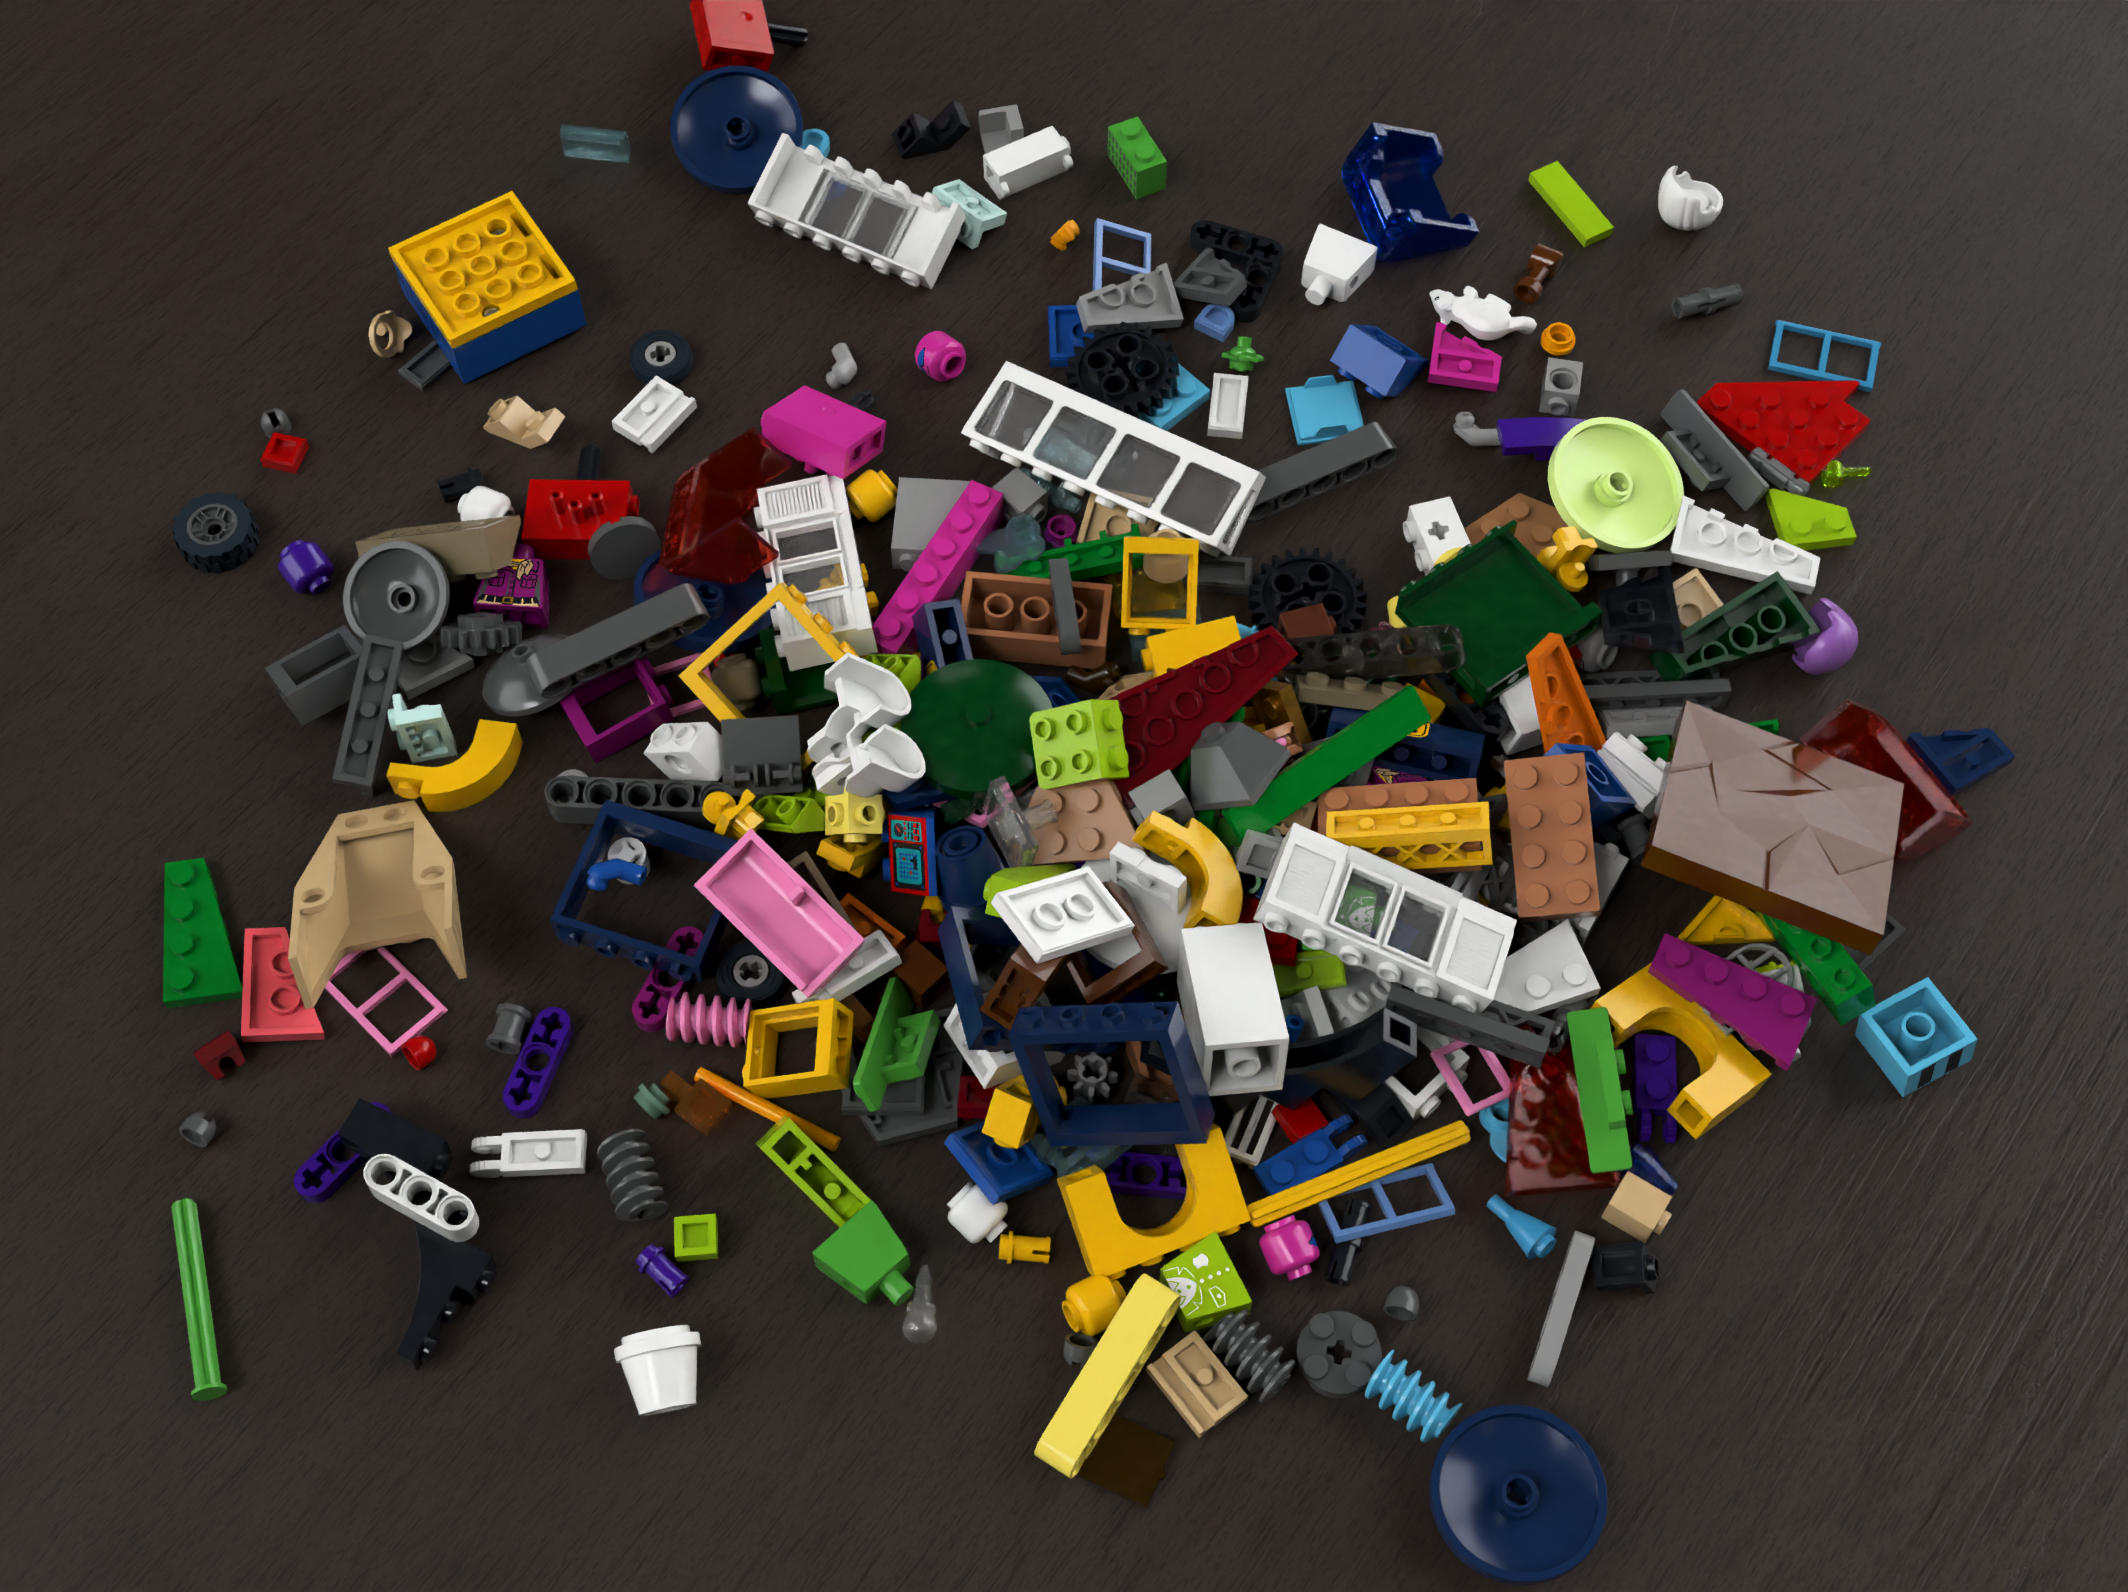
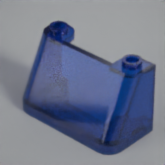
M1372 122L1343 163V183L1368 243L1378 247L1376 260L1393 263L1464 248L1479 233L1473 217L1469 214L1460 213L1451 220L1432 176L1440 167L1444 158L1436 133Z

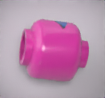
M943 331L930 332L918 343L915 351V362L920 370L934 380L947 382L960 375L964 369L966 351L961 343Z
M1294 1215L1264 1227L1266 1233L1261 1236L1259 1244L1271 1273L1274 1275L1286 1273L1289 1281L1313 1272L1310 1263L1319 1258L1320 1251L1310 1226L1306 1221H1296Z

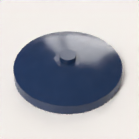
M739 65L713 69L692 81L679 96L672 112L670 124L671 138L676 156L687 173L710 189L730 194H745L754 191L782 133L788 134L795 146L800 148L802 147L804 135L801 111L788 87L768 72L754 67Z
M695 541L678 543L658 550L642 563L634 581L633 602L635 606L678 585L692 584L708 611L710 620L701 629L670 644L685 650L704 653L768 594L766 583L772 582V578L766 579L763 564L759 560L734 547L713 542ZM770 610L722 654L742 651L760 643L758 631L773 627Z
M1501 1405L1484 1409L1467 1417L1444 1440L1436 1455L1430 1474V1507L1434 1522L1443 1540L1451 1551L1469 1568L1501 1583L1527 1586L1550 1582L1562 1577L1586 1558L1599 1539L1605 1524L1608 1503L1607 1487L1601 1465L1595 1453L1573 1427L1557 1416L1534 1407Z

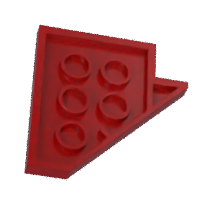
M1856 380L1716 383L1696 402L1721 432L1750 452L1756 447H1760L1769 454L1768 458L1770 460L1774 457L1795 472V478L1801 477L1810 485L1868 429L1871 422L1870 418L1846 403L1857 392L1860 383Z

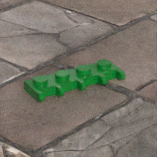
M1138 523L1131 524V532L1108 537L1106 530L1099 531L1100 539L1074 545L1072 539L1067 538L1064 539L1065 547L1042 552L1037 551L1036 545L1030 546L1028 555L1007 559L1004 552L998 553L999 574L1049 579L1048 560L1058 558L1068 559L1071 581H1080L1123 571L1124 536L1141 537ZM1133 553L1132 569L1143 567V553Z

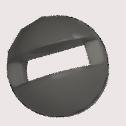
M273 408L267 412L264 411L261 416V427L267 437L271 438L273 432L286 435L290 432L291 422L288 415L282 409ZM278 420L280 425L273 427L271 422Z
M206 1112L190 1114L179 1127L180 1134L187 1141L199 1147H206L214 1137L217 1129L214 1118L209 1121L204 1119Z
M1398 1286L1388 1294L1383 1310L1394 1319L1406 1322L1415 1321L1419 1310V1297L1416 1291L1409 1286Z
M1080 1332L1067 1334L1063 1347L1064 1359L1072 1367L1074 1362L1081 1363L1080 1369H1083L1099 1343L1098 1340L1093 1336L1091 1337Z

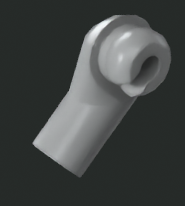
M838 343L832 348V354L836 363L832 366V371L826 374V381L833 389H839L842 384H848L857 373V364L846 343Z

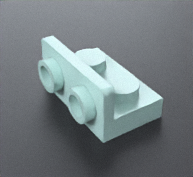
M960 179L933 188L932 194L938 198L941 205L950 208L953 201L960 204L966 218L960 228L961 231L957 239L969 248L974 249L979 246L984 231L1004 225L1007 212Z
M401 694L392 695L394 708L388 709L389 724L392 732L396 731L400 750H407L412 763L457 755L456 741L440 704L420 705L414 709L407 710Z

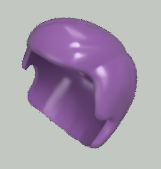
M1821 598L1808 612L1821 632L1804 646L1795 648L1794 650L1797 652V655L1793 654L1792 656L1793 661L1803 671L1812 675L1826 674L1841 668L1852 658L1858 646V631L1850 616L1831 600Z

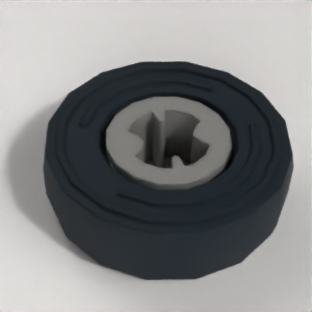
M656 330L646 333L637 339L631 348L630 363L635 377L645 385L655 376L660 377L673 386L677 385L688 376L692 368L693 356L688 342L680 334L670 330ZM665 356L664 361L658 362V357Z
M750 940L739 942L727 949L720 958L716 971L719 991L727 1002H729L731 997H735L739 1009L743 1008L746 999L752 1000L753 1010L768 1007L778 1000L785 990L787 977ZM749 970L754 973L758 970L760 978L755 980L750 977L746 980L744 972Z

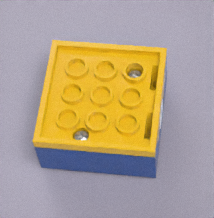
M513 191L388 248L404 295L464 384L587 325L576 280Z

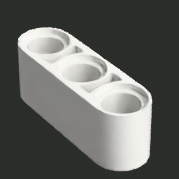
M389 1154L376 1155L366 1163L364 1179L373 1196L379 1201L449 1240L464 1242L476 1234L479 1228V1217L472 1201L467 1196ZM386 1171L396 1172L395 1179L387 1185L376 1184L377 1178ZM418 1192H432V1196L427 1203L423 1205L412 1204V1199ZM462 1210L468 1213L467 1219L462 1224L450 1225L447 1223L449 1216L456 1211Z

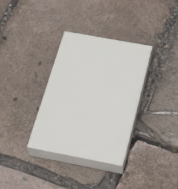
M1089 866L996 893L991 902L1037 964L1130 935L1135 926Z

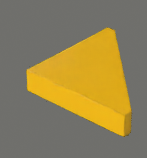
M1717 895L1707 903L1678 936V939L1692 945L1775 941L1774 937L1755 913L1745 906Z

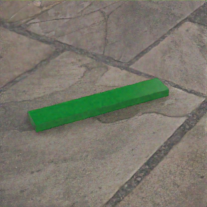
M1407 685L1278 772L1255 805L1223 809L1221 812L1238 842L1242 843L1247 829L1260 833L1266 832L1431 720L1415 687Z

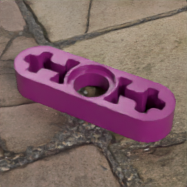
M682 927L672 934L665 948L683 954L681 944L688 945L693 940L696 949L689 948L685 955L695 957L704 935L695 927ZM653 967L632 1004V1014L637 1026L646 1032H656L666 1026L667 1010L671 997H674L675 1002L679 1003L683 992H686L692 979L688 982L679 981L673 987H664L659 983V978L667 971ZM655 991L660 996L656 1005L659 1014H651L647 1019L643 1010L644 1008L651 1010L657 1001L653 992Z

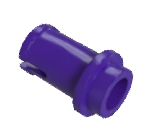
M651 1244L637 1257L636 1263L640 1266L638 1270L641 1274L647 1273L667 1292L669 1297H673L685 1287L690 1278L664 1255L666 1250L663 1247L657 1248L654 1244Z

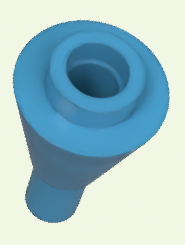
M1498 1194L1492 1196L1487 1202L1486 1207L1505 1222V1226L1529 1260L1537 1256L1542 1259L1553 1250L1557 1243V1239L1554 1238L1556 1234L1555 1227L1518 1209L1515 1210Z

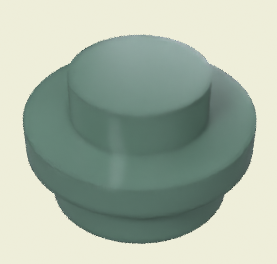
M642 1082L638 1086L640 1091L634 1096V1099L655 1120L662 1114L667 1115L671 1111L666 1105L671 1100L670 1097L656 1083L648 1087Z

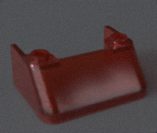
M753 426L687 469L678 478L673 488L659 564L671 575L733 585L744 582L752 573L778 558L779 552L746 524L741 517L748 511H754V507L759 506L757 489L764 488L767 482L791 468L793 462Z
M1846 698L1799 738L1803 744L1814 747L1820 752L1904 783L1895 855L1901 859L1915 860L1961 834L1973 824L1972 819L1895 727L1876 709Z

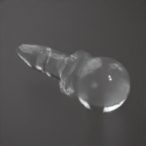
M923 1265L918 1273L915 1282L917 1287L915 1288L914 1301L907 1304V1312L909 1314L903 1322L905 1336L911 1342L918 1344L928 1342L934 1336L937 1327L933 1316L936 1313V1306L930 1303L932 1277L928 1265Z

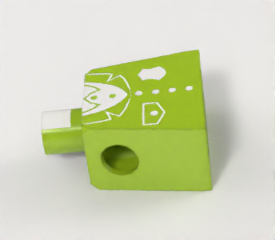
M1217 1232L1208 1235L1160 1269V1283L1182 1295L1180 1305L1175 1314L1185 1332L1213 1326L1231 1312L1237 1313L1245 1308L1249 1311L1248 1315H1250L1252 1300Z

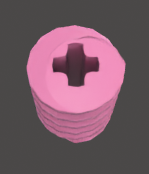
M683 992L679 1003H676L674 997H671L667 1010L666 1037L669 1041H676L681 1034L685 1043H692L697 1035L699 1043L707 1045L713 1036L716 1046H724L728 1038L732 1048H739L743 1040H745V1045L747 1046L750 1011L753 1010L752 1000L746 999L743 1008L738 1009L735 997L730 998L726 1008L722 1007L720 996L715 995L711 1006H706L704 994H699L695 1004L690 1003L688 992Z

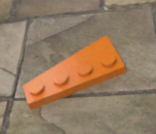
M1550 632L1526 655L1544 752L1546 753L1556 743L1592 746L1597 752L1602 749L1606 738L1562 635Z

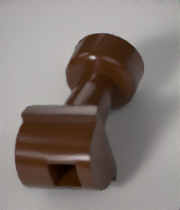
M1538 243L1527 265V270L1530 271L1529 275L1521 277L1513 289L1516 298L1526 304L1536 303L1543 292L1542 281L1545 277L1553 279L1556 276L1565 253Z

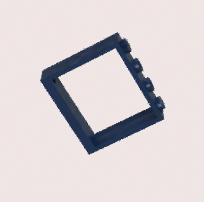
M605 799L550 918L555 936L561 942L570 946L582 944L594 948L597 953L608 958L620 956L629 959L634 965L642 969L652 970L655 967L667 971L669 975L680 981L688 982L692 979L703 982L729 921L717 908L714 910L695 957L575 919L590 889L586 884L589 877L587 871L593 864L602 862L614 834L632 837L641 842L715 864L738 840Z
M951 906L937 932L968 1049L986 1050L992 1053L1014 1051L1008 1037L1010 1030L995 1020H989V1017L980 1011L984 999L969 944L1020 946L1021 942L1002 918L985 914L986 908ZM1086 949L1081 950L1097 980L1112 971V967L1097 960ZM1122 1042L1041 1045L1043 1051H1057L1064 1054L1073 1052L1108 1054L1116 1052Z
M1178 1001L1019 1008L1008 1037L1050 1146L1207 1143L1215 1112ZM1159 1040L1180 1103L1064 1106L1041 1044Z

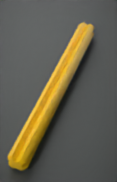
M1455 1121L1247 1205L1251 1218L1250 1223L1253 1227L1263 1226L1467 1144L1471 1140L1469 1128L1463 1121Z

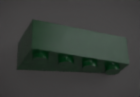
M1777 571L1683 630L1682 637L1685 653L1654 651L1648 658L1665 682L1695 680L1804 646L1818 635L1821 630Z

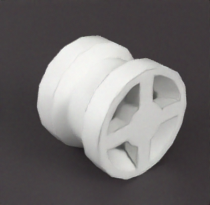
M626 837L615 841L608 851V860L619 858L631 863L635 861L634 864L647 867L648 876L650 861L642 842L632 837ZM617 879L619 882L624 883V884H627V885H628V884H633V883H630V882H626V881Z

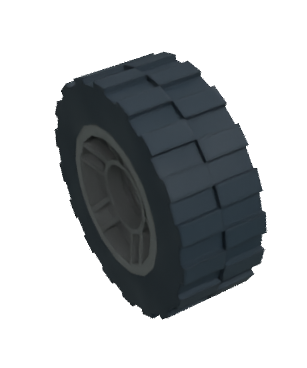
M216 492L214 494L206 493L198 498L195 497L190 500V503L184 505L180 509V513L174 518L175 523L172 526L173 538L186 562L190 563L191 567L196 570L200 569L205 573H223L226 570L236 569L238 565H243L247 562L251 555L253 556L256 551V545H259V528L249 507H247L242 499L239 500L233 494L228 495L224 494V492Z

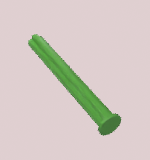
M185 1198L175 1201L171 1208L195 1389L192 1390L191 1396L196 1401H208L225 1395L227 1393V1386L221 1383L197 1204L193 1199Z

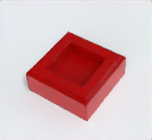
M273 432L260 459L263 467L296 474L309 449L307 439Z
M1311 1097L1295 1110L1278 1104L1271 1112L1292 1144H1296L1320 1128L1323 1130L1329 1124Z

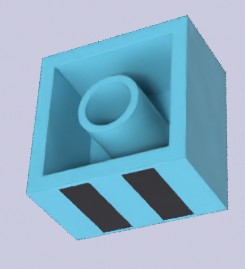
M1929 977L1876 1004L1875 1007L1859 1015L1855 1036L1902 1097L1971 1061L1978 1040Z

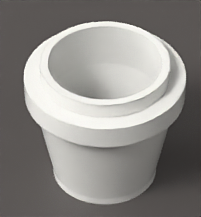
M677 1325L647 1330L621 1339L622 1345L614 1349L616 1363H621L639 1416L675 1411L697 1404V1348L701 1346L699 1332H690L689 1325Z

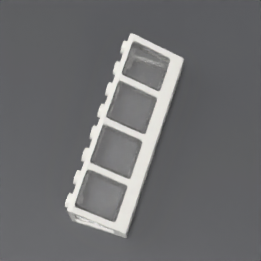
M1008 361L1005 362L961 432L971 439L970 446L986 455L999 459L1000 454H1002L1001 460L1018 468L1024 462L1033 466L1034 468L1031 473L1051 482L1053 476L1064 480L1063 488L1083 496L1086 490L1097 495L1094 502L1112 510L1115 509L1116 505L1129 509L1126 516L1146 525L1148 519H1151L1161 524L1158 530L1171 529L1191 538H1198L1199 550L1214 557H1218L1220 552L1228 556L1231 555L1266 479L1257 470Z

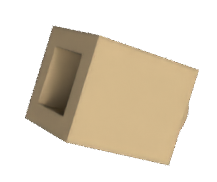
M1628 1171L1601 1218L1645 1244L1652 1231L1658 1235L1662 1233L1672 1216L1670 1212L1665 1210L1672 1196Z

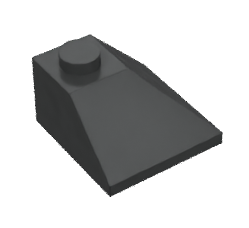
M1239 721L1230 723L1215 722L1208 725L1202 730L1201 737L1191 749V807L1194 811L1255 805L1290 757L1289 750Z

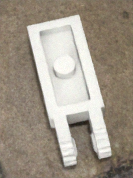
M576 1129L502 1133V1136L474 1138L471 1146L473 1152L480 1154L501 1153V1160L472 1162L470 1164V1175L479 1178H497L501 1175L503 1177L584 1174L586 1170L587 1134L585 1130Z

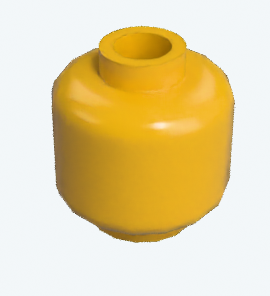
M868 469L846 487V494L850 498L848 501L849 509L858 520L865 516L868 521L877 522L896 506L898 489L882 470L877 473L872 469Z
M1093 1274L1068 1287L1065 1293L1066 1300L1062 1302V1310L1068 1324L1075 1332L1081 1331L1085 1335L1092 1337L1108 1328L1127 1296L1119 1281L1114 1280L1111 1282L1104 1274Z

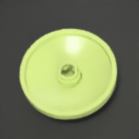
M1598 417L1583 421L1573 427L1557 443L1549 460L1548 486L1558 513L1569 527L1575 526L1582 539L1594 538L1598 546L1597 548L1613 553L1645 551L1657 545L1675 528L1684 495L1682 477L1675 460L1666 447L1641 426L1614 417Z

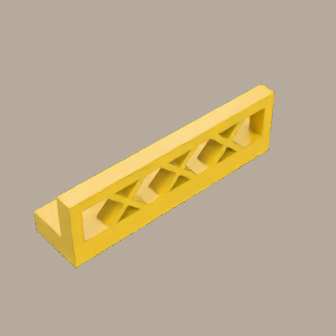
M1489 802L1327 812L1326 837L1349 847L1353 845L1406 869L1493 864ZM1482 841L1483 851L1466 852L1459 848L1465 842ZM1428 844H1435L1441 848L1436 854H1424L1418 849ZM1383 847H1395L1401 852L1396 856L1385 857L1378 851Z

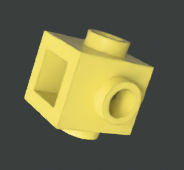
M844 787V794L825 796V835L844 836V843H867V835L883 834L882 825L885 821V810L882 806V795L867 798L846 792Z

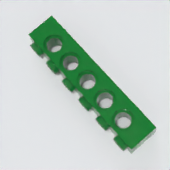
M1753 910L1793 964H1797L1802 976L1840 1026L1876 1006L1872 983L1840 943Z

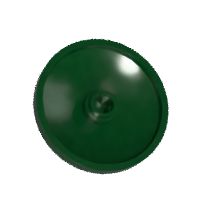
M986 659L962 660L933 671L913 689L909 695L911 710L909 714L901 719V732L908 735L922 752L926 771L921 778L926 783L954 797L985 800L1013 793L1037 777L1029 718L1034 712L1053 707L1043 688L1027 673L999 661Z

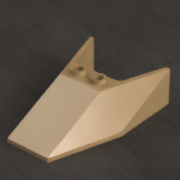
M415 800L338 814L294 887L288 960L305 1009L314 1008L340 960L346 954L361 950L371 951L378 947L397 943H412L423 938H431L436 942L458 979L467 978L454 862Z

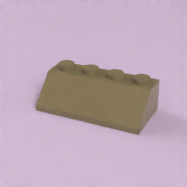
M520 515L394 528L356 541V547L360 558L369 549L385 542H410L425 548L437 558L444 568L448 582L466 579L465 574H475L476 579H486L498 576V569L511 565L521 519Z

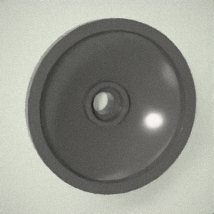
M405 541L385 542L365 552L351 568L343 592L344 612L351 629L358 637H361L364 641L365 634L402 641L404 643V651L424 644L437 632L445 619L450 599L449 582L441 563L425 548ZM411 595L410 604L405 606L404 600L406 596Z
M562 634L537 635L520 641L519 644L513 645L502 653L490 666L482 684V696L487 706L499 715L509 717L525 716L551 707L569 695L574 689L554 698H543L526 667V661L532 654L569 636Z

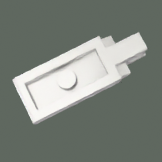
M877 930L864 938L865 943L857 954L819 992L807 998L797 989L792 992V996L796 1004L831 998L841 1001L902 964L900 955L882 931Z

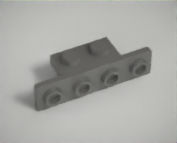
M1684 389L1677 390L1661 411V417L1674 431H1667L1660 442L1670 452L1675 462L1689 476L1690 482L1701 491L1725 488L1744 511L1752 510L1769 489V485Z

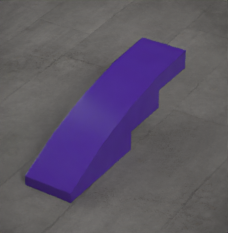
M1554 417L1498 419L1496 429L1503 456L1534 453L1536 461L1550 460L1557 443L1573 427L1586 420Z

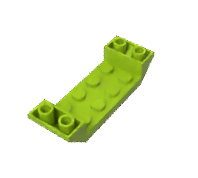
M873 653L862 658L892 672L903 683L909 695L921 681V660L917 655ZM901 720L892 727L898 730L901 729ZM870 727L862 736L863 742L878 728ZM813 775L810 776L803 786V792H796L794 796L765 794L753 806V809L765 819L759 829L788 833L824 831L825 796L832 795L817 791Z

